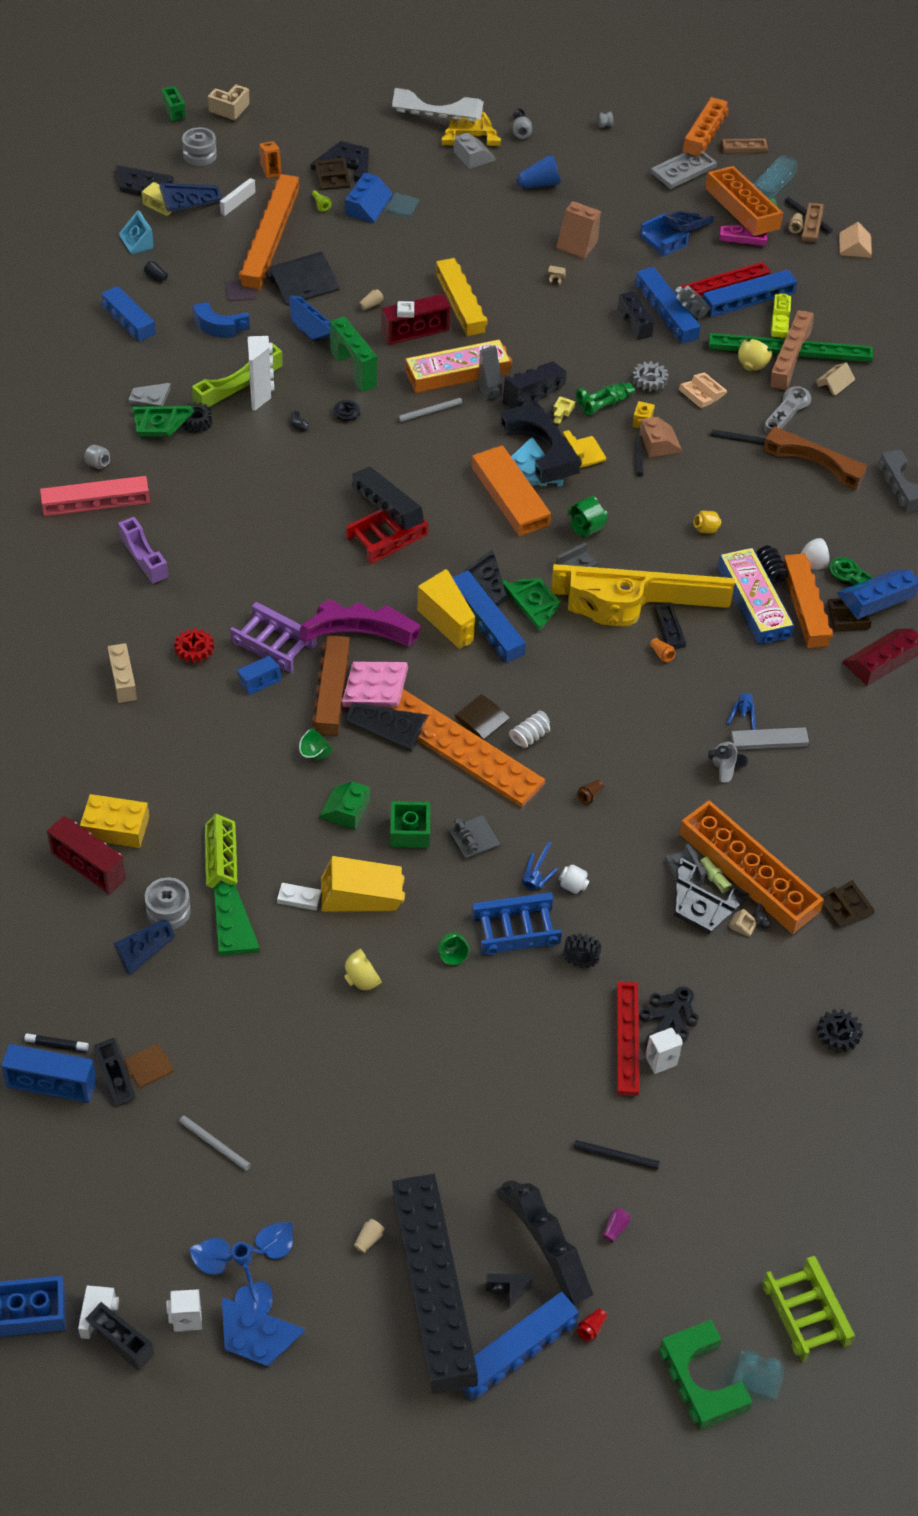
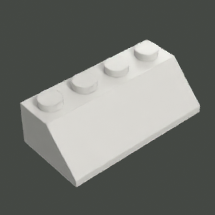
M268 336L248 337L252 411L257 410L271 399V391H274V381H271L274 378L273 368H270V366H273V356L269 354L273 353L272 343H269Z

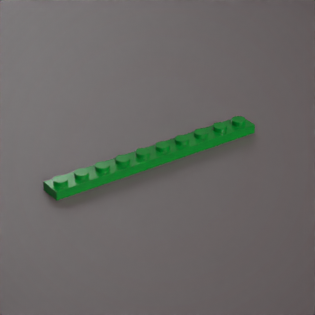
M710 333L709 349L739 351L744 340L750 342L751 339L765 344L768 347L767 351L769 353L771 351L772 354L779 355L785 339ZM804 341L798 357L872 362L873 346Z

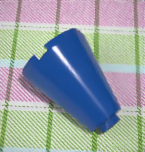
M553 155L544 157L518 174L519 177H517L519 187L522 186L523 189L561 184L560 174L557 172L558 167Z

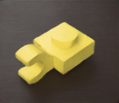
M559 397L553 406V412H555L553 423L559 425L563 415L569 416L575 407V401Z

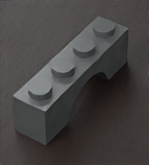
M902 450L883 452L878 466L884 473L886 481L889 482L893 494L897 496L900 506L903 507L906 513L918 511V484L910 483L902 476L907 465V459Z

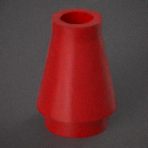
M597 1308L592 1314L579 1322L577 1328L579 1337L587 1342L595 1340L604 1321L608 1317L607 1313L603 1309Z

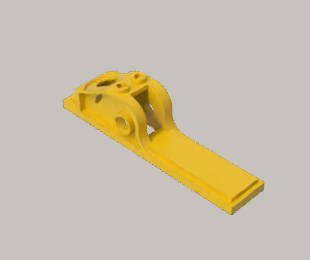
M553 564L551 591L553 594L569 595L568 610L571 612L580 613L602 625L625 627L633 625L638 621L641 607L648 602L730 608L735 578ZM621 586H628L630 589L623 590ZM587 602L593 607L594 610H592L588 606Z

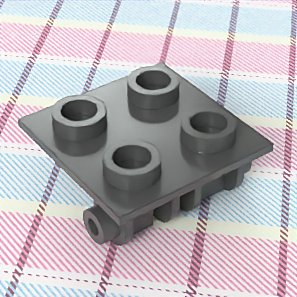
M483 815L466 822L463 819L457 818L454 820V826L448 828L465 859L501 845Z

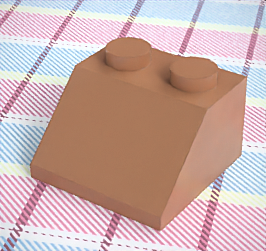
M659 417L641 419L639 434L642 436V441L649 458L682 453L672 426Z

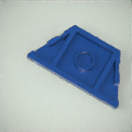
M226 1298L222 1299L225 1350L269 1367L281 1353H284L299 1336L305 1333L304 1328Z

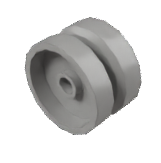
M198 127L189 129L183 134V157L187 163L194 166H205L216 160V136L211 130Z
M171 877L160 878L147 887L145 892L147 918L152 925L166 920L170 923L172 929H177L187 922L191 914L189 890L182 881Z

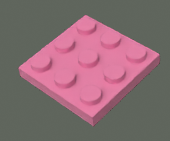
M353 662L342 700L343 707H351L352 703L376 707L398 708L408 671L407 662Z

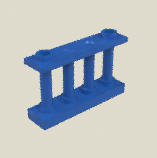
M552 892L473 903V921L480 920L482 922L486 939L481 940V955H493L498 952L561 944L562 930H553L549 910H552L553 906ZM529 913H541L545 932L533 933ZM521 915L525 934L513 935L509 916ZM500 917L505 937L494 939L489 919Z

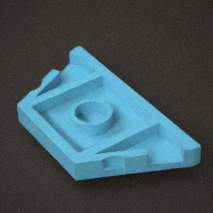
M534 438L529 439L511 456L531 486H547V483H557V486H563L562 479L541 484L536 477L535 460L542 458L545 454Z

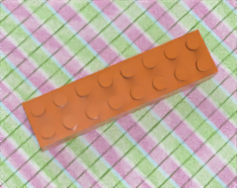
M710 800L681 821L679 835L704 857H709L717 868H720L743 891L749 893V896L755 902L761 903L765 910L792 934L820 913L824 899Z

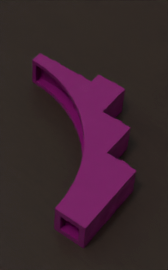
M329 599L318 606L317 614L301 625L299 640L306 643L313 638L329 633L363 632L382 636L409 647L419 639L421 625L388 605L375 612L359 602L346 609Z

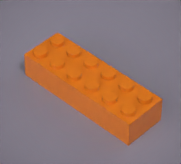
M734 166L707 172L705 189L754 236L773 232L781 228L783 212Z

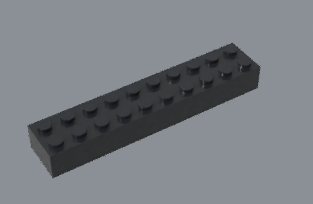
M433 1173L393 1180V1199L431 1393L437 1394L478 1386V1372L436 1175Z

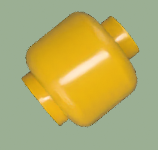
M700 511L694 518V527L700 533L714 534L721 526V519L717 512Z

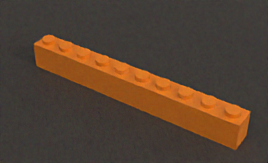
M281 174L279 180H276L275 190L271 192V200H268L267 210H264L263 219L260 220L259 229L255 233V240H252L251 250H248L247 260L243 262V270L239 272L241 287L261 289L266 276L265 271L270 266L298 194L299 177Z

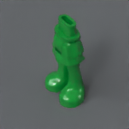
M623 382L605 386L603 389L592 394H588L584 388L576 390V400L579 407L584 408L586 415H592L609 404L614 406L622 400L629 398L630 394L635 393V389L630 383L624 384Z

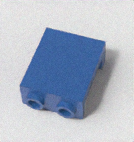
M666 213L642 223L640 237L663 257L687 246L689 239L688 231L678 232L664 222Z

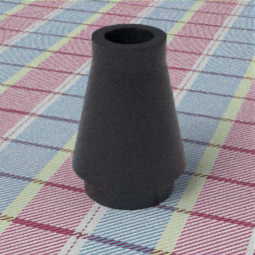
M148 261L144 266V272L147 276L162 282L167 280L168 273L155 261Z

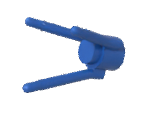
M742 693L739 695L738 701L734 703V708L726 724L730 725L737 709L742 712V717H745L746 712L750 711L752 730H756L753 696L749 693Z
M550 841L547 842L534 870H531L534 854L531 853L525 875L522 878L523 885L529 890L542 889L543 885L558 871L557 868L553 869L543 880L541 878L542 874L538 871L549 850Z

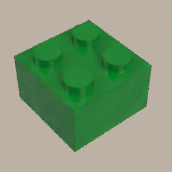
M391 801L390 847L430 848V802Z

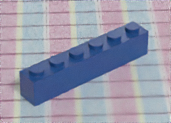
M654 267L637 271L636 287L640 289L643 296L647 298L652 308L657 311L659 317L664 320L667 327L671 329L681 344L699 339L701 326L680 303L676 294Z
M784 270L705 292L703 299L711 308L707 312L708 315L714 317L774 300L775 294H795L797 280L789 270Z
M466 571L452 577L475 616V624L478 631L484 634L487 642L495 648L497 655L502 657L506 663L525 655L526 642L471 573Z
M563 1292L557 1294L474 1355L478 1372V1386L461 1390L470 1401L475 1397H482L488 1391V1387L494 1383L496 1385L501 1383L506 1378V1374L512 1369L513 1371L518 1370L527 1358L537 1356L542 1351V1347L547 1343L551 1345L560 1337L559 1334L565 1330H572L578 1323L579 1311Z

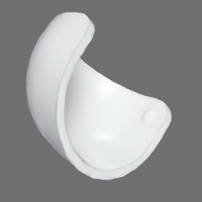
M822 538L811 540L804 546L801 554H806L807 560L811 563V569L819 570L828 567L829 552Z

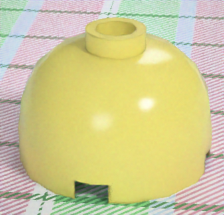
M751 339L750 342H746L744 340L738 351V359L746 370L757 371L763 369L769 363L772 352L770 351L769 353L767 351L768 347L760 341Z
M361 948L348 957L345 962L347 974L344 977L350 986L354 984L358 989L366 991L382 984L380 977Z

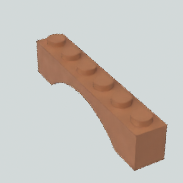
M797 311L771 372V388L788 389L800 349L804 341L809 339L813 329L814 313Z

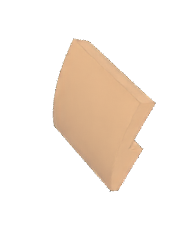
M705 372L694 375L692 381L680 384L678 389L700 408L712 404L727 393L725 388Z

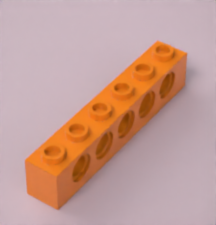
M710 98L685 137L682 152L700 157L702 152L706 151L707 144H710L716 130H719L720 123L722 124L724 118L728 115V101Z

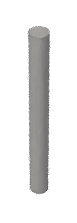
M457 398L398 416L399 422H404L461 405L462 399Z
M185 1115L180 1118L179 1123L243 1170L247 1171L250 1168L251 1164Z

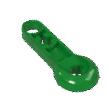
M838 557L830 563L832 576L839 581L849 582L853 586L874 578L859 568L849 558Z

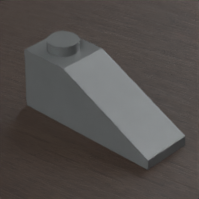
M495 345L480 350L478 389L486 400L502 395L503 382Z

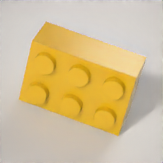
M90 794L80 827L84 830H89L95 838L103 840L105 843L140 848L149 820L148 803Z

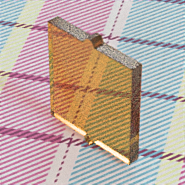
M155 1044L125 1059V1063L131 1071V1077L135 1078L140 1088L174 1072L168 1061V1055L163 1053L159 1044Z

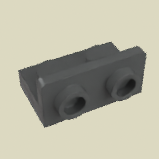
M586 543L561 553L557 556L556 561L558 565L596 568L598 563L587 552L588 545Z
M690 844L685 845L684 851L666 856L665 861L675 880L678 862L680 858H683L697 866L690 882L697 886L703 885L706 870L703 865H700L697 852L692 849Z

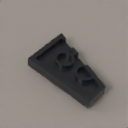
M493 549L464 570V572L469 571L496 606H499L508 599Z

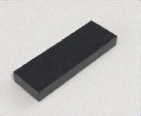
M673 604L654 605V611L665 643L673 646L674 649L685 648L686 641Z

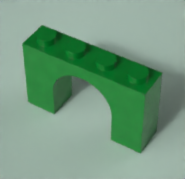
M345 316L330 321V352L337 361L352 357L354 363V382L362 392L377 387L376 354Z
M712 1319L662 1338L659 1348L661 1359L666 1361L669 1366L670 1378L673 1382L677 1383L679 1396L682 1402L687 1404L689 1417L693 1424H697L699 1431L750 1411L753 1403L743 1381L720 1390L710 1391L699 1387L690 1377L688 1365L693 1359L719 1349L722 1339Z

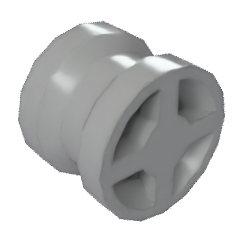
M601 112L598 114L599 128L613 126L612 112L607 114Z

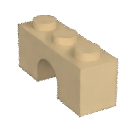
M126 643L108 646L109 661L114 677L118 703L137 700Z

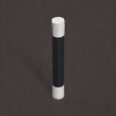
M27 1033L25 1035V1042L86 1052L89 1048V1043Z

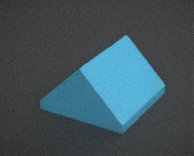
M137 210L119 233L131 254L154 248L152 229L141 212Z

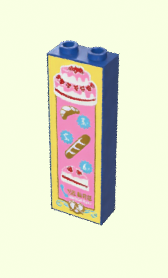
M753 547L720 554L717 567L723 577L735 578L732 596L757 644L770 643L792 637L794 624Z

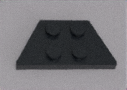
M116 166L121 192L142 196V191L153 182L159 185L161 183L174 182V177L171 175Z

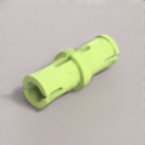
M704 857L700 860L701 862L699 863L704 866L710 882L713 881L723 894L728 892L732 888V884L724 877L722 870L717 868L709 857Z

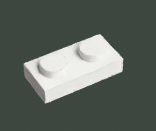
M282 883L277 904L317 911L321 890Z

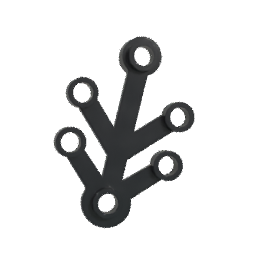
M682 986L675 989L673 994L661 996L659 993H653L650 996L649 1003L653 1007H659L665 1003H674L669 1008L652 1011L649 1008H643L640 1011L639 1018L643 1022L664 1017L656 1031L646 1037V1049L649 1036L667 1030L672 1021L676 1034L684 1033L686 1035L684 1037L680 1036L682 1042L688 1040L689 1031L683 1026L679 1010L683 1007L687 1016L686 1024L688 1026L695 1027L699 1021V1016L693 1012L691 1006L694 993L690 988ZM689 1018H694L696 1021H690Z

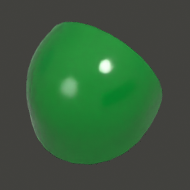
M313 728L309 729L302 736L299 743L301 755L312 760H323L334 752L330 744Z

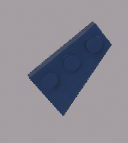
M162 920L113 944L125 972L131 975L172 940L175 935L170 923Z

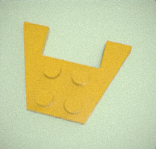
M482 112L481 120H475V122L466 121V118H461V120L451 119L449 127L446 129L444 137H442V145H454L455 135L469 133L477 137L487 136V146H501V139L497 136L496 130L492 128V123L485 112Z

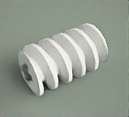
M537 711L536 714H533L530 718L515 726L514 729H511L509 736L515 744L526 749L528 744L532 745L534 741L539 740V736L543 737L545 733L550 732L549 718L543 711Z

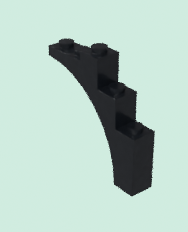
M515 1180L503 1183L502 1187L495 1190L498 1198L515 1212L529 1230L548 1261L563 1294L573 1305L593 1296L594 1294L575 1246L566 1242L558 1218L547 1212L539 1188L530 1183L520 1184Z

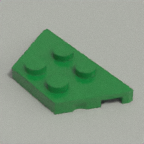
M192 406L132 408L135 415L136 431L139 437L171 436L194 412Z
M541 578L530 580L518 579V582L511 583L503 580L507 594L538 631L542 630L560 607L559 599Z

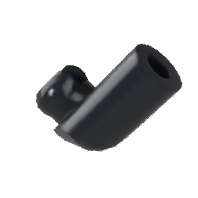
M293 411L292 426L295 429L306 431L309 428V423L300 418L298 411Z
M757 903L752 916L759 926L768 928L771 920L764 913V906L761 903Z

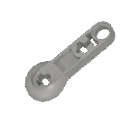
M793 386L787 389L783 395V402L766 420L764 431L767 434L771 432L773 428H770L769 425L782 429L797 410L807 407L811 403L809 391L800 386Z

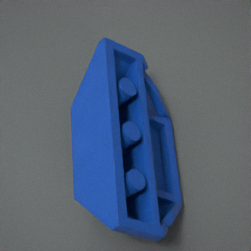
M290 296L289 303L292 322L297 325V328L307 333V336L312 340L330 338V321L302 297Z

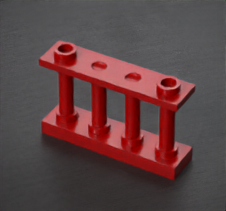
M378 510L346 526V539L349 541L357 537L366 547V560L371 565L427 536L429 523L424 518V523L408 530L401 529L392 518H389L383 511ZM385 522L395 534L387 537L377 526ZM371 530L381 541L372 544L363 533Z

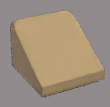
M742 909L734 914L728 927L750 937L757 923L753 916L745 909Z

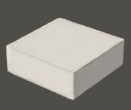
M398 301L397 317H414V302Z

